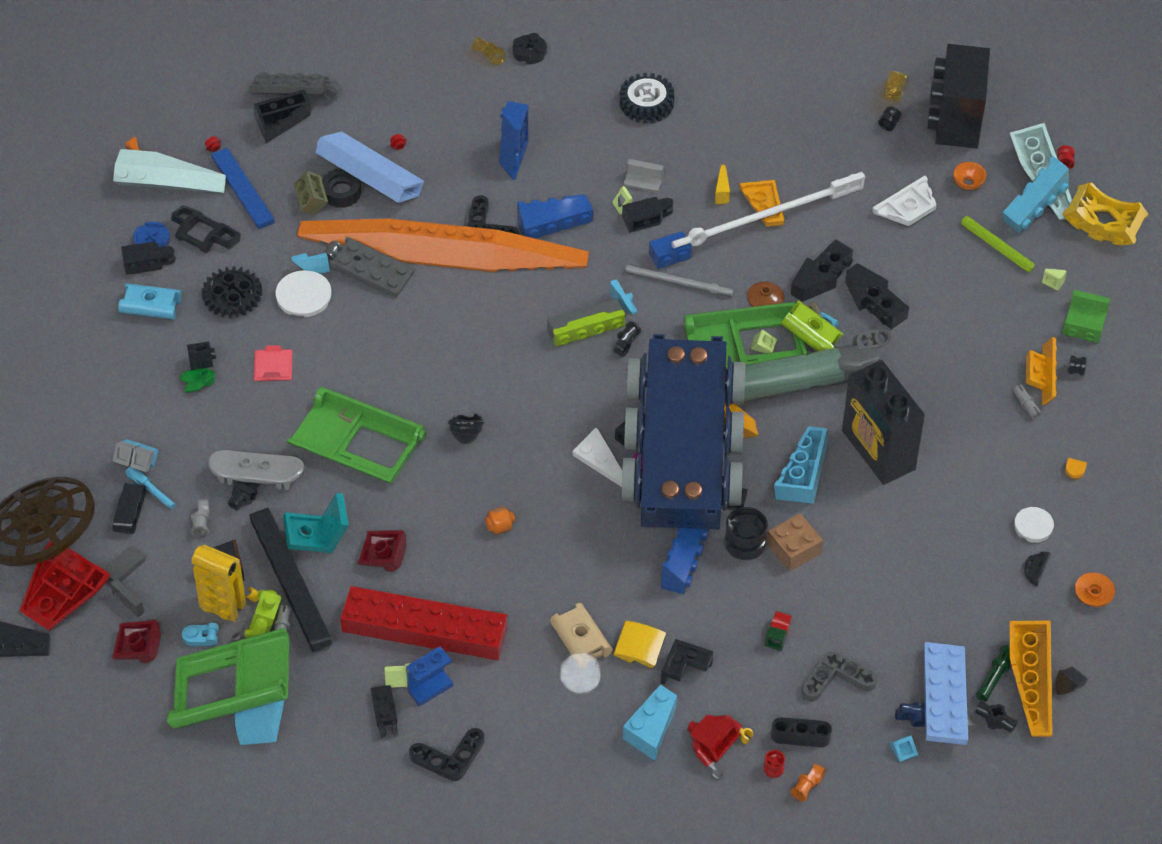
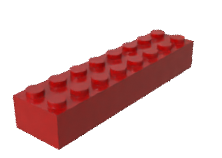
M350 586L340 618L341 630L344 633L431 649L441 646L444 651L499 661L508 628L507 614Z

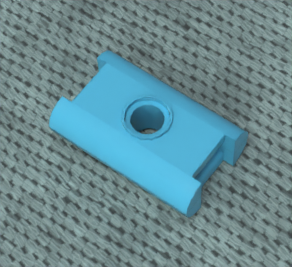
M126 283V294L124 300L120 299L118 309L119 313L175 320L176 304H181L182 291Z

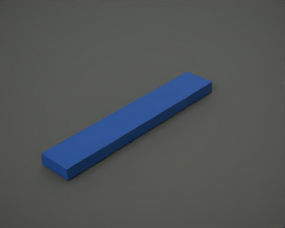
M225 148L211 154L214 163L220 172L226 175V181L256 227L261 229L275 223L270 211L229 149Z

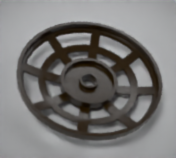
M51 477L25 485L6 497L0 503V542L3 541L8 545L17 546L15 556L0 554V564L21 567L40 563L58 555L76 542L88 528L95 511L94 498L89 488L83 482L74 478ZM69 483L77 485L79 487L67 490L62 486H57L54 484ZM50 489L62 492L54 497L46 495ZM41 490L39 494L34 497H31L29 499L25 497L30 493ZM80 492L85 493L86 507L84 511L73 510L74 499L72 495ZM67 498V508H58L56 502ZM18 501L20 503L14 511L7 512L15 502ZM57 515L63 516L52 528L50 527L57 518ZM70 516L81 518L75 528L62 540L55 534L65 525ZM11 518V524L2 531V520ZM15 529L20 533V538L12 539L7 537V535ZM41 531L44 532L43 534H40L36 537L27 539L28 535L36 534ZM47 538L53 543L51 547L23 556L25 546L38 543Z

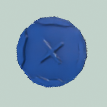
M159 222L144 223L145 225L138 226L133 233L134 244L154 241L158 243L159 247H167L170 242L169 230L164 224Z

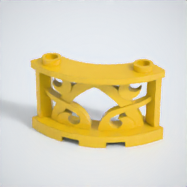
M1092 182L1078 185V190L1068 209H1065L1063 212L1066 220L1077 230L1081 228L1089 233L1088 236L1101 242L1103 240L1111 241L1113 245L1134 244L1137 240L1135 235L1144 218L1148 216L1143 205L1140 202L1130 203L1113 199L1101 192ZM1094 212H1109L1116 221L1103 224L1099 222Z

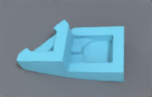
M307 253L291 257L292 261L304 270L319 274L330 272L326 253L310 257L307 256Z
M617 279L610 281V294L613 299L617 298L621 307L628 313L636 314L637 309L632 302V292L625 294Z

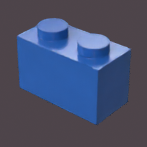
M683 231L649 242V255L657 269L691 258L692 246L690 243L675 249L671 244L672 241L686 237Z

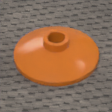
M1091 572L1078 578L1075 584V593L1084 604L1092 607H1102L1113 600L1115 586L1107 576Z

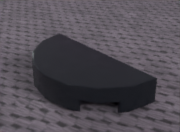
M1040 552V554L1030 555L1026 560L1024 573L1031 584L1038 587L1051 553Z

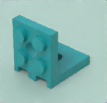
M335 493L322 516L285 512L283 523L288 549L333 553L349 526L343 493ZM301 530H305L309 535H305Z

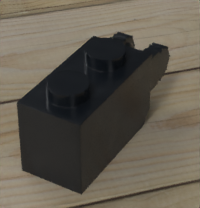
M656 196L622 205V218L629 233L660 225L662 217L673 213V200L671 198L658 200Z
M154 241L121 246L126 275L161 270L162 265L172 264L176 259L173 247H159L158 243Z

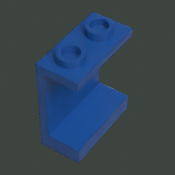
M441 646L406 666L408 693L419 707L453 687L452 680L444 672V667L452 663V660Z

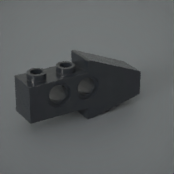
M835 239L814 261L807 257L792 282L791 295L803 302L836 288L837 278L853 262V249Z
M858 263L847 270L845 283L859 311L866 308L869 313L875 315L883 325H886L891 330L907 319L909 306L888 289L887 279Z

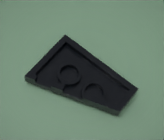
M0 621V657L49 656L50 634Z

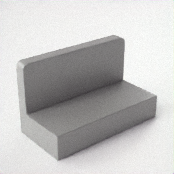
M629 159L624 186L658 193L663 180L664 166Z

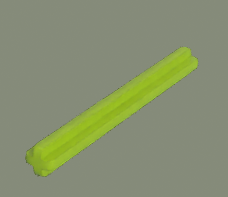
M965 216L961 220V224L1022 269L1028 273L1034 269L1035 264L975 220L969 216Z

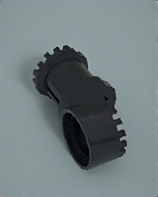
M627 322L626 328L617 334L619 340L616 342L617 346H614L616 347L613 350L614 353L622 357L627 355L633 338L641 333V328L639 325L637 326V323Z

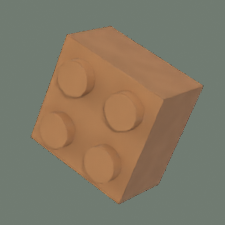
M800 513L768 530L767 545L790 572L821 555L823 539Z

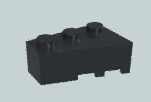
M305 89L254 103V116L265 143H268L310 116V101Z

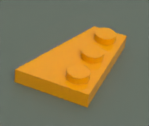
M775 180L739 183V189L756 213L780 205ZM782 212L761 219L766 227L784 225Z

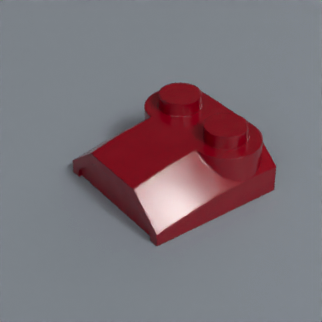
M403 530L367 531L365 543L357 563L365 566L383 567L388 572L397 570L401 566L407 546L405 532Z
M157 620L120 623L112 658L118 660L138 659L141 663L153 661L157 656L161 639L160 625Z

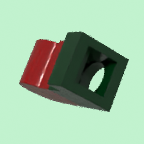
M776 611L771 626L766 633L765 647L779 651L783 650L789 633L792 615ZM771 639L779 641L780 643L775 644L771 641Z

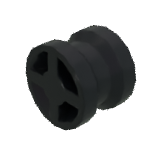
M1071 355L1069 374L1079 373V375L1084 376L1087 357L1076 358V356Z

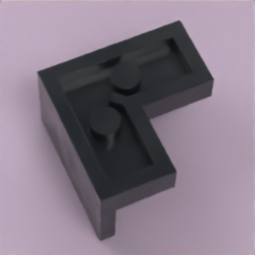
M675 639L661 671V684L665 685L667 678L680 682L687 666L707 672L708 667H711L713 664L714 651Z

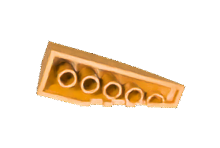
M1009 621L1010 662L1031 737H1052L1051 621Z

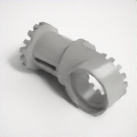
M208 499L197 500L199 510L191 515V521L193 522L191 533L197 538L198 536L201 538V536L204 537L206 534H209L207 527L208 517L210 516Z

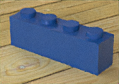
M585 194L565 196L562 200L548 198V201L539 202V200H531V203L526 204L523 201L517 202V226L522 236L536 239L593 222V208Z
M678 528L677 538H674L672 548L667 554V561H664L662 566V589L684 594L686 588H690L693 579L691 574L692 571L696 572L698 560L696 559L702 555L704 548L702 543L703 540L707 541L709 529Z

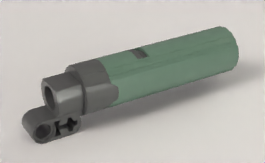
M886 329L862 332L853 338V345L745 365L744 402L809 390L811 387L819 388L848 382L849 374L880 361L876 348L887 345L891 341V334ZM878 334L884 336L885 340L883 343L878 341ZM871 338V341L865 344L859 342L861 339L867 340Z

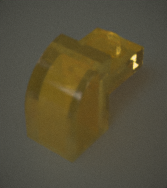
M890 70L888 81H885L883 98L901 102L906 89L908 75Z

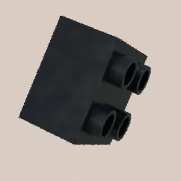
M947 44L945 58L936 57L933 79H942V83L932 82L930 103L931 105H939V108L929 109L927 129L936 130L935 144L978 149L986 104L990 48Z

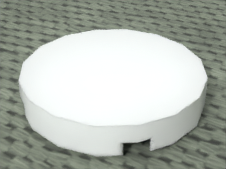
M1038 507L1022 509L1017 513L1014 521V529L1017 535L1032 543L1047 540L1054 528V521L1051 515Z

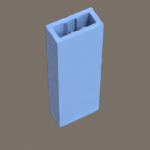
M342 131L322 136L318 140L315 153L399 203L419 197L424 180Z

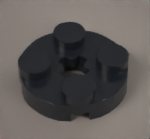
M538 33L523 35L513 40V56L519 62L522 60L526 61V64H536L541 62L545 54H547V44L543 38L539 37Z

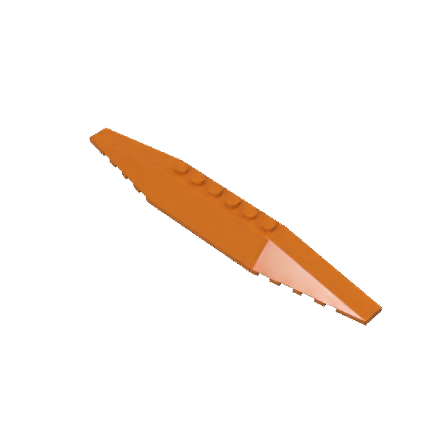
M390 218L301 221L297 234L299 238L318 243L323 241L328 243V245L331 241H337L341 245H345V239L349 237L403 263L498 272V269L516 271L519 268L534 270V268L545 267V270L562 266L563 269L587 268L589 251L501 230Z

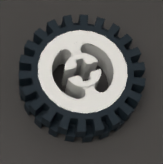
M643 73V77L640 74H636V79L631 76L629 81L625 80L624 85L622 84L621 86L622 112L624 111L625 116L629 115L631 120L636 117V122H640V119H643V123H647V119H650L651 123H655V118L661 121L662 117H668V114L674 108V88L671 82H668L666 78L662 79L661 75L655 78V73H651L650 77H647V73Z

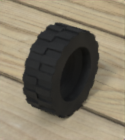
M335 169L324 175L322 182L330 206L346 208L347 206H352V204H355L360 199L361 181L343 169ZM343 183L348 184L350 190L344 193H336L332 190V187Z

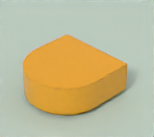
M1068 458L1065 468L1066 475L1071 479L1082 478L1087 462Z

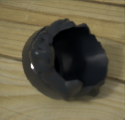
M476 413L473 417L460 414L456 417L453 415L448 424L449 430L460 443L469 444L482 432V424L485 421Z

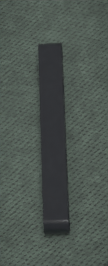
M265 508L249 514L256 535L312 652L331 646L330 634L270 509Z

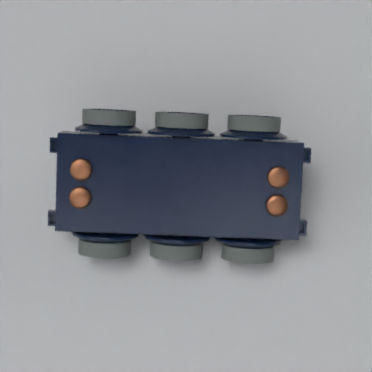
M653 334V339H649L648 372H646L647 353H644L642 358H629L627 400H640L641 405L639 409L626 407L624 450H637L639 455L636 459L623 458L622 501H635L637 508H639L642 488L641 527L720 530L722 491L723 511L726 510L728 504L741 506L743 463H730L728 456L729 454L742 455L744 412H731L729 407L731 403L744 404L745 362L733 363L731 357L728 356L726 375L727 342L723 341V336H711V341L665 339V334ZM725 390H727V392H726V425H724ZM645 392H646V413H645V422H644V406H645ZM643 437H644L643 472H641L642 452H643ZM723 440H725L724 476H722Z

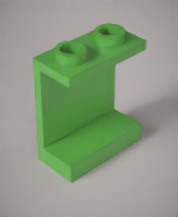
M1074 290L1062 334L1099 343L1110 298Z

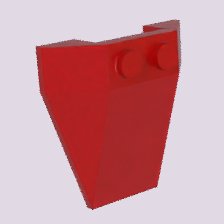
M49 541L43 550L51 547L53 543ZM68 547L58 555L37 563L20 612L50 631L99 592L111 574Z

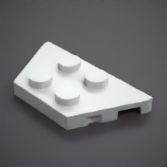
M923 176L874 206L872 212L910 226L936 210L937 204L932 197V190L927 184L928 179L926 176Z

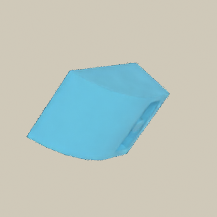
M285 700L235 713V726L240 745L276 742Z

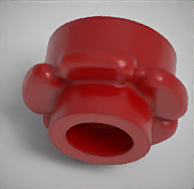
M396 134L390 138V147L401 150L405 147L407 139L402 134Z
M216 136L210 137L204 143L207 151L216 152L221 147V139H218Z

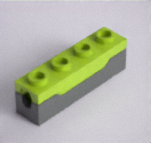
M617 298L547 318V331L555 347L625 326V313Z

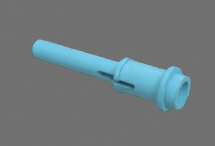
M128 467L125 474L129 480L132 479L139 485H145L146 489L170 510L175 507L176 504L150 483L148 477L138 469Z

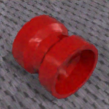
M1069 145L1059 147L1057 149V159L1068 167L1069 170L1072 169L1075 164L1074 148Z
M771 750L765 755L764 773L770 778L780 777L784 773L785 755L779 750Z

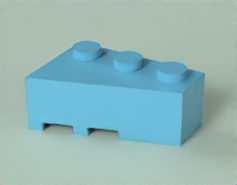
M660 685L624 724L623 740L656 761L658 751L676 710L677 695Z

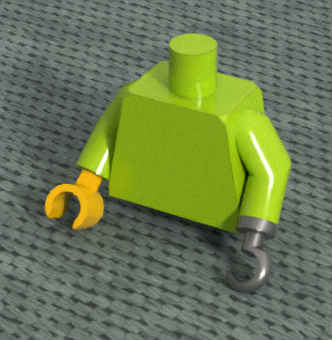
M252 587L248 588V591L251 593L245 597L252 602H257L258 600L259 602L250 628L243 630L238 637V634L235 633L232 636V641L236 642L242 638L247 639L270 632L281 600V596L276 591H257Z

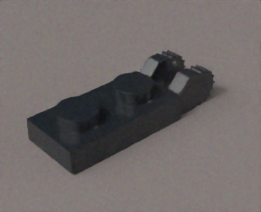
M391 685L371 688L380 737L386 738V730L384 728L386 725H392L393 736H398L397 716Z

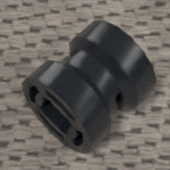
M887 107L878 120L879 126L883 130L892 131L901 118V112L896 107Z

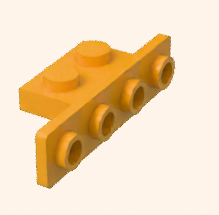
M1051 337L1043 344L1042 354L1032 350L1026 353V384L1042 390V405H1047L1050 401L1054 400L1057 393V346L1055 337Z

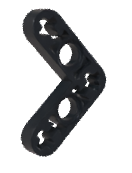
M483 195L473 198L467 227L501 230L519 235V230L516 227L486 224L489 209L488 198ZM482 203L481 209H478V205ZM475 216H481L482 219H481V220H475V219H473V217H475Z
M478 728L468 730L451 757L425 744L415 743L409 749L410 760L451 781L461 780L484 744V733ZM476 736H478V737H479V740H478V739H475L474 742L472 743V739H471V738H475ZM419 751H422V754L415 756V753H419ZM462 751H468L471 755L468 758H462L459 754ZM435 758L443 761L438 766L431 764V761ZM456 768H458V771L451 773V769L455 770Z

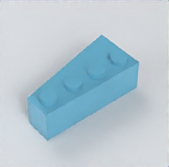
M1054 156L1048 160L1050 164L1046 169L1041 168L1034 183L1029 182L1025 186L1023 195L1018 194L1003 211V221L1018 233L1023 229H1028L1035 218H1039L1043 214L1044 209L1048 205L1051 206L1056 201V197L1060 193H1065L1069 187V168Z
M807 427L798 443L796 451L792 453L788 465L784 467L781 477L774 484L775 499L814 504L829 443L827 428Z

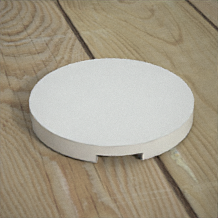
M307 270L288 274L278 283L276 288V301L280 309L288 315L304 316V318L315 316L324 311L332 295L328 280L317 272Z

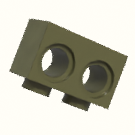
M305 171L294 183L301 211L316 216L328 203L321 175Z

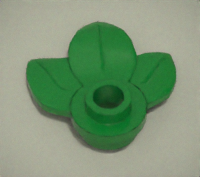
M201 368L183 372L179 376V380L187 383L185 393L200 390L203 386L212 385L215 382L216 375L211 369Z

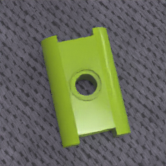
M799 300L790 311L793 314L788 313L781 322L782 326L816 351L832 349L834 346L831 343L835 345L844 334Z

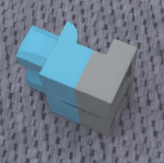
M126 439L116 443L113 462L147 472L150 466L155 467L159 451L156 448Z

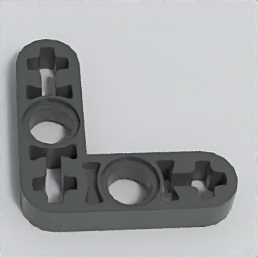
M828 652L804 683L802 695L808 701H816L834 676L845 680L863 691H872L876 687L877 676L872 671L837 652ZM852 668L855 670V673L848 675L844 670ZM824 673L828 678L820 680L816 675ZM814 684H816L815 692L809 693L808 690H812Z

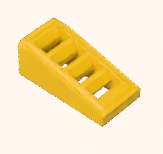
M725 164L720 167L715 191V204H727L730 202V188Z

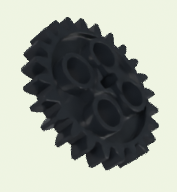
M233 266L232 270L225 267V271L218 269V274L212 272V278L207 277V282H203L204 288L201 289L202 299L205 307L208 306L209 311L214 310V315L221 313V317H224L225 314H228V317L231 318L232 314H235L238 318L239 313L245 316L246 310L252 312V306L258 307L257 302H261L262 285L259 278L255 277V273L250 274L249 269L243 272V267H240L239 270H236L235 266Z

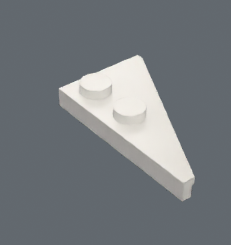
M595 428L573 450V456L622 487L623 471L599 430Z

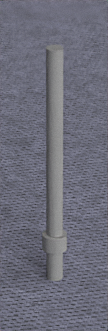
M627 265L625 272L710 291L711 294L715 295L719 293L733 296L734 289L721 287L717 283L708 284Z

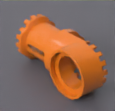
M815 763L808 775L800 774L797 785L790 791L791 796H794V799L797 798V801L799 799L800 802H806L807 794L815 785L820 784L826 768Z

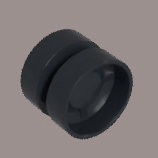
M740 507L729 514L726 520L725 547L733 557L741 560H751L759 557L764 552L768 529L766 516L758 509L752 507Z

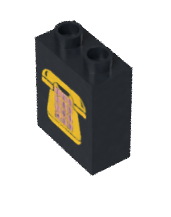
M883 360L849 374L842 432L883 485L915 471L925 417L924 412Z

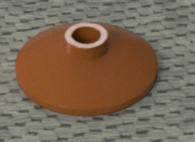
M761 281L753 284L748 289L747 300L752 307L783 303L784 293L777 284Z

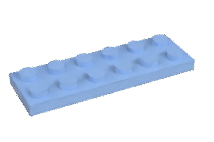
M924 642L925 740L967 745L968 720L965 646Z

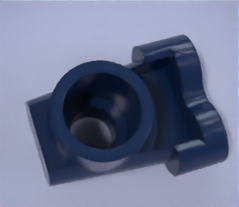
M920 702L913 703L912 705L901 703L899 709L897 708L895 711V719L911 720V725L914 727L925 726L924 704Z

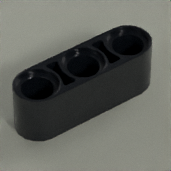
M124 484L113 520V532L134 534L146 495L145 485Z
M780 717L772 722L771 739L778 744L826 747L831 740L832 727L826 721Z

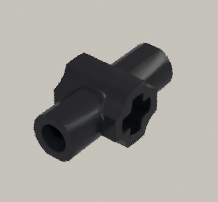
M238 481L231 491L232 497L228 500V505L232 509L238 510L243 503L251 504L255 500L258 493L257 488L261 483Z
M981 701L975 710L976 714L986 719L988 727L992 730L1003 728L1012 733L1018 722L1007 716L1005 707L1000 704L989 706Z

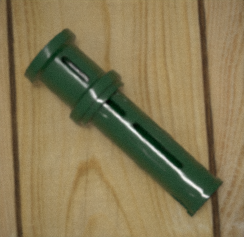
M1002 645L999 649V655L993 659L992 668L976 693V697L979 700L988 701L1002 674L1008 672L1009 664L1011 663L1009 646Z

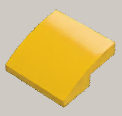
M625 621L613 655L629 663L636 661L652 669L656 664L666 633L648 625Z

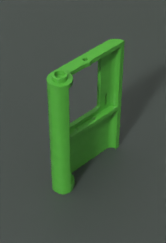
M795 302L684 315V328L687 340L711 341V336H723V341L727 342L726 371L728 356L731 357L733 363L745 362V365L807 354L804 341L792 333L796 347L795 350L748 356L744 352L739 333L744 330L782 326L781 322L788 313L793 314L790 311L794 307Z
M321 386L316 392L313 408L292 438L287 439V443L392 484L419 443L424 441L427 431H425V426ZM344 408L347 410L343 416L349 419L355 416L351 424L338 416ZM360 428L370 429L408 445L393 468H387L346 451Z
M282 628L176 658L174 709H171L167 715L169 726H172L173 729H179L286 700L288 698L289 636L286 629ZM236 665L234 697L186 710L189 678Z

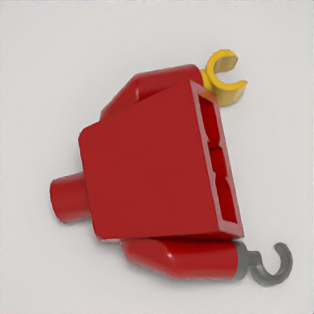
M706 715L700 723L691 721L687 728L692 740V748L697 758L707 769L712 770L711 775L715 780H720L724 776L723 772L719 778L715 776V771L717 770L714 766L715 762L719 761L739 736L740 741L744 744H748L750 741L745 735L750 738L753 736V731L750 728L743 729L742 725L729 715Z

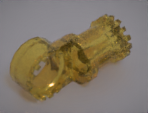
M480 36L473 40L472 50L483 53L484 56L490 58V62L494 65L504 63V49L495 46L492 42L484 41ZM494 55H501V57H499V58H495V57H493V56H494Z

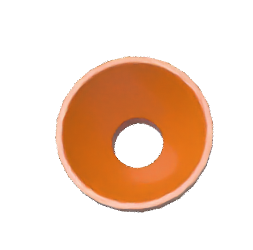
M963 162L955 167L953 179L962 189L975 190L984 184L986 171L977 163ZM971 180L973 184L967 185L963 181Z

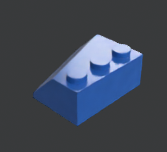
M507 101L500 115L503 119L501 123L499 163L511 179L516 180L529 142L528 105Z

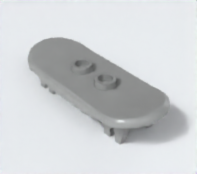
M219 450L212 453L208 458L209 470L218 477L222 484L225 483L226 478L228 484H232L233 480L276 484L277 489H281L283 483L285 490H289L291 482L298 479L304 471L302 460L294 456Z

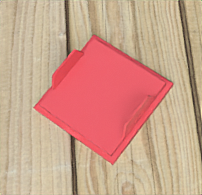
M280 345L266 346L264 350H255L254 381L292 380L293 350H282Z

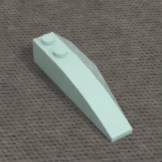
M1045 123L1010 133L1020 165L1033 183L1038 176L1039 170L1041 168L1046 169L1049 166L1050 162L1048 160L1052 156L1057 159ZM1067 189L1063 194L1060 193L1056 197V201L1050 206L1059 220L1066 219L1063 216V212L1065 209H1068L1072 202L1069 190Z
M120 149L115 162L113 181L117 185L224 193L226 175L158 152Z

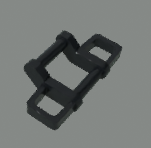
M182 205L171 213V220L180 225L175 238L200 248V251L204 253L210 251L213 243L230 249L240 241L241 234L224 223H218L204 216L198 210ZM183 213L189 215V216H188L187 218H185V219H183L182 217H180V215L183 214ZM199 221L214 228L207 234L203 242L187 234L188 230ZM226 233L233 238L226 240L221 238V236Z

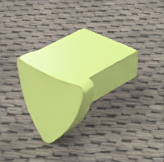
M406 663L405 666L385 667L386 685H391V688H407L406 666L411 663Z

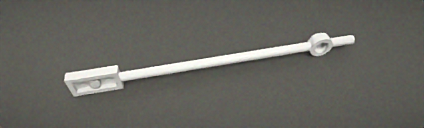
M863 172L852 174L831 182L830 188L707 230L693 228L687 237L672 241V247L675 249L689 243L693 246H698L707 237L826 196L835 199L863 189L866 176Z

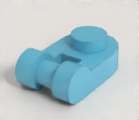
M217 623L188 625L182 631L183 642L188 646H215L218 643L216 633L219 631V625Z

